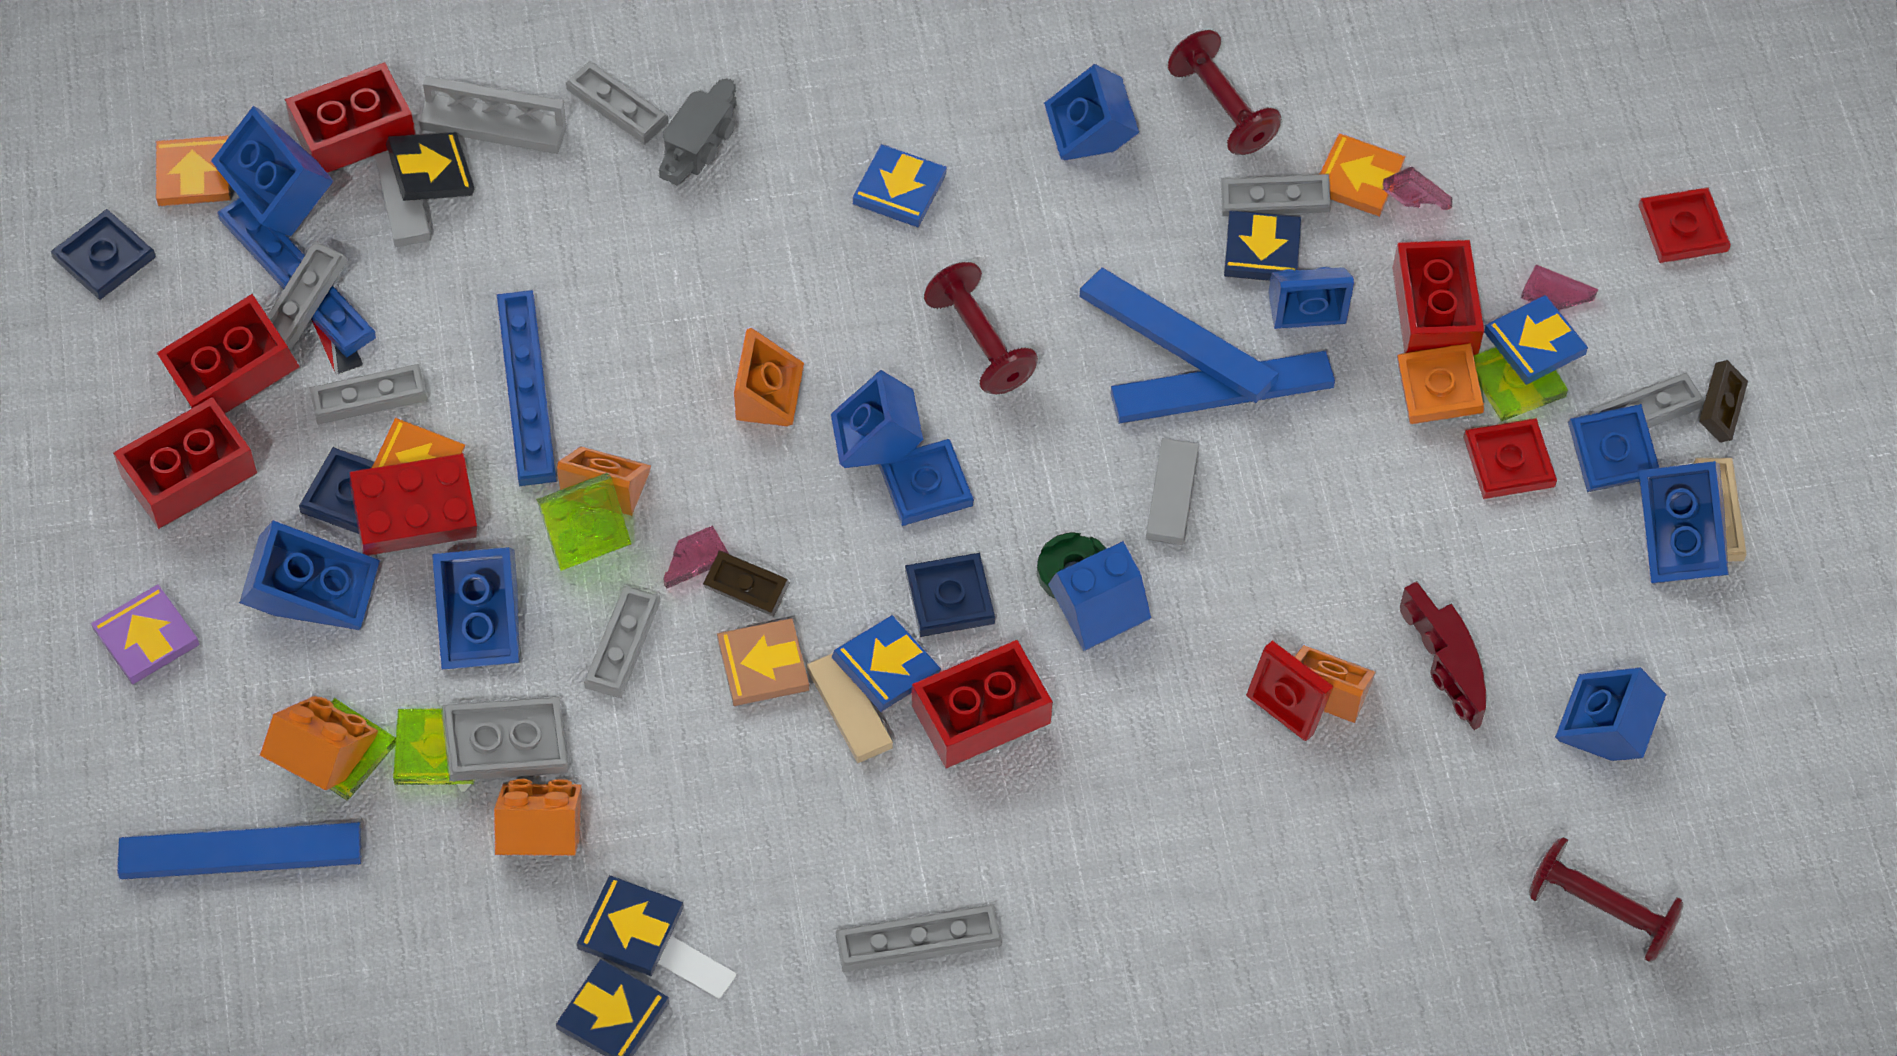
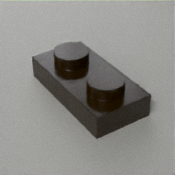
M1728 360L1715 363L1699 420L1720 443L1733 439L1748 380Z
M720 550L703 583L706 589L773 617L790 584L787 578Z

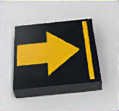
M457 132L388 136L386 147L403 201L473 195L475 187Z

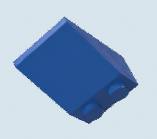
M252 106L211 160L261 225L290 237L334 182L315 158L255 106Z
M1713 461L1639 470L1651 583L1729 575L1720 464Z
M272 520L259 535L239 603L277 617L359 630L362 626L380 560Z
M505 547L432 554L441 670L520 663L515 550Z

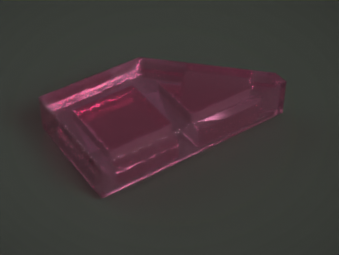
M1412 166L1383 179V190L1406 207L1420 208V203L1437 204L1441 207V210L1452 208V197Z
M1536 264L1522 291L1521 299L1532 302L1546 295L1559 311L1594 301L1598 289Z
M713 525L678 540L668 571L665 572L663 577L666 589L710 570L719 550L729 554Z

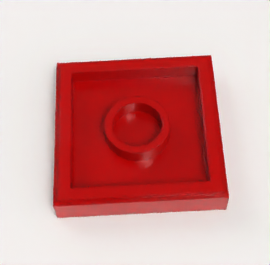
M1709 187L1640 198L1638 206L1659 263L1729 251L1731 244Z
M1537 418L1465 430L1463 438L1483 499L1556 487L1557 478Z
M1272 640L1263 649L1246 696L1301 739L1307 741L1316 731L1334 686Z

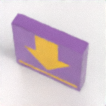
M158 584L91 623L94 632L132 685L200 645L198 638Z

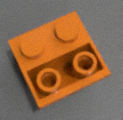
M310 697L273 714L259 756L324 790H328L348 778L375 740L379 730L367 725L366 720L358 715L346 714L333 707V703L325 698Z
M515 779L509 781L508 784H502L494 808L495 855L575 856L579 844L582 784H572L571 781L565 779L552 780L548 784H532L531 780Z

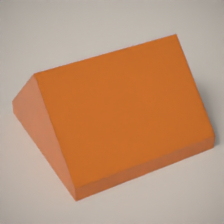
M753 328L747 329L745 333L734 389L736 420L788 427L793 425L804 362Z
M580 446L558 461L557 473L561 497L632 516L649 476L651 465Z
M1303 645L1295 657L1334 686L1324 712L1355 723L1376 672Z

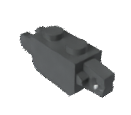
M722 78V80L716 82V85L711 88L709 93L701 90L690 93L663 132L665 157L659 167V178L678 186L690 173L698 176L705 165H710L713 162L718 146L723 139H729L735 127V120H733L732 115L737 106L735 97L736 84H734V81Z

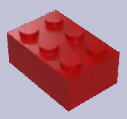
M385 62L285 99L290 125L301 147L315 158L327 173L387 151L386 142L388 136L416 135L412 113Z
M1470 240L1397 243L1392 269L1404 353L1471 343L1473 356H1477L1484 334V326Z
M250 294L157 352L160 360L191 408L213 397L224 413L232 410L300 367L253 294Z
M213 397L113 452L122 479L158 529L257 474L251 449Z
M464 453L350 472V487L362 554L370 556L476 538L477 521Z
M1018 640L912 684V708L946 769L1051 724L1053 701Z

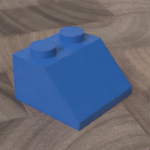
M1093 64L1044 102L1060 159L1065 161L1114 152L1139 133L1122 77L1096 64Z
M1320 267L1313 270L1298 271L1286 269L1280 272H1272L1268 294L1274 329L1346 324L1354 287L1353 276L1344 267Z
M883 370L878 371L831 413L839 464L844 468L899 462L910 451L915 450L919 443L923 441L913 389Z
M1124 541L1057 572L1048 584L1083 652L1151 619L1142 575Z
M1641 667L1579 674L1555 738L1559 742L1610 761L1641 759L1645 755L1666 693Z

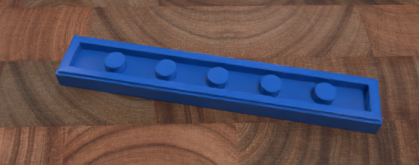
M240 198L217 212L219 220L284 289L305 255L285 234L261 225ZM332 285L311 319L347 358L376 339L374 329Z
M1103 267L1080 288V298L1255 404L1278 381L1279 373Z
M533 290L497 294L519 487L557 482Z
M1326 351L1260 361L1279 373L1278 381L1260 400L1334 388L1335 378ZM1203 371L1111 386L1110 391L1118 424L1252 402Z
M360 822L119 837L117 874L119 879L122 880L361 864Z

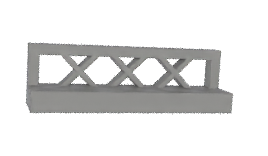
M425 76L423 89L426 102L419 119L420 130L436 133L457 132L458 137L558 154L567 127L564 100ZM435 91L445 92L450 97L435 95ZM470 97L479 98L485 103L475 102ZM505 103L513 104L519 109L510 108ZM540 109L555 112V116L544 114Z

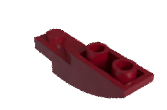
M1416 581L1404 588L1400 603L1402 617L1409 625L1415 626L1421 635L1422 642L1430 654H1435L1430 670L1435 686L1441 691L1444 690L1453 701V708L1458 717L1462 720H1467L1473 730L1481 727L1486 710V687L1480 657L1472 636L1452 603L1438 610Z

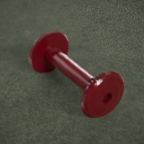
M1214 30L1194 32L1180 41L1173 49L1168 60V71L1171 75L1178 78L1196 73L1236 124L1227 140V147L1232 154L1248 155L1260 150L1277 134L1281 124V114L1276 108L1271 107L1252 112L1213 61V58H1215V55H1217L1221 48L1222 39L1220 35Z
M958 262L942 269L930 280L924 292V301L929 307L934 309L948 308L954 304L955 310L987 359L991 362V365L985 368L986 370L983 371L982 377H980L979 384L981 389L988 394L996 395L1010 392L1021 386L1031 377L1037 366L1038 356L1033 349L1026 347L1017 348L1013 351L1010 350L1008 353L1007 347L974 297L970 294L980 283L982 277L981 269L972 262Z
M1564 837L1556 839L1546 852L1533 877L1529 889L1530 898L1536 902L1548 882L1559 885L1566 892L1626 924L1646 931L1654 939L1644 959L1648 962L1656 960L1666 947L1681 918L1684 908L1682 899L1679 897L1675 899L1665 917L1655 914L1646 906L1577 870L1567 868L1560 862V859L1567 846L1568 839Z

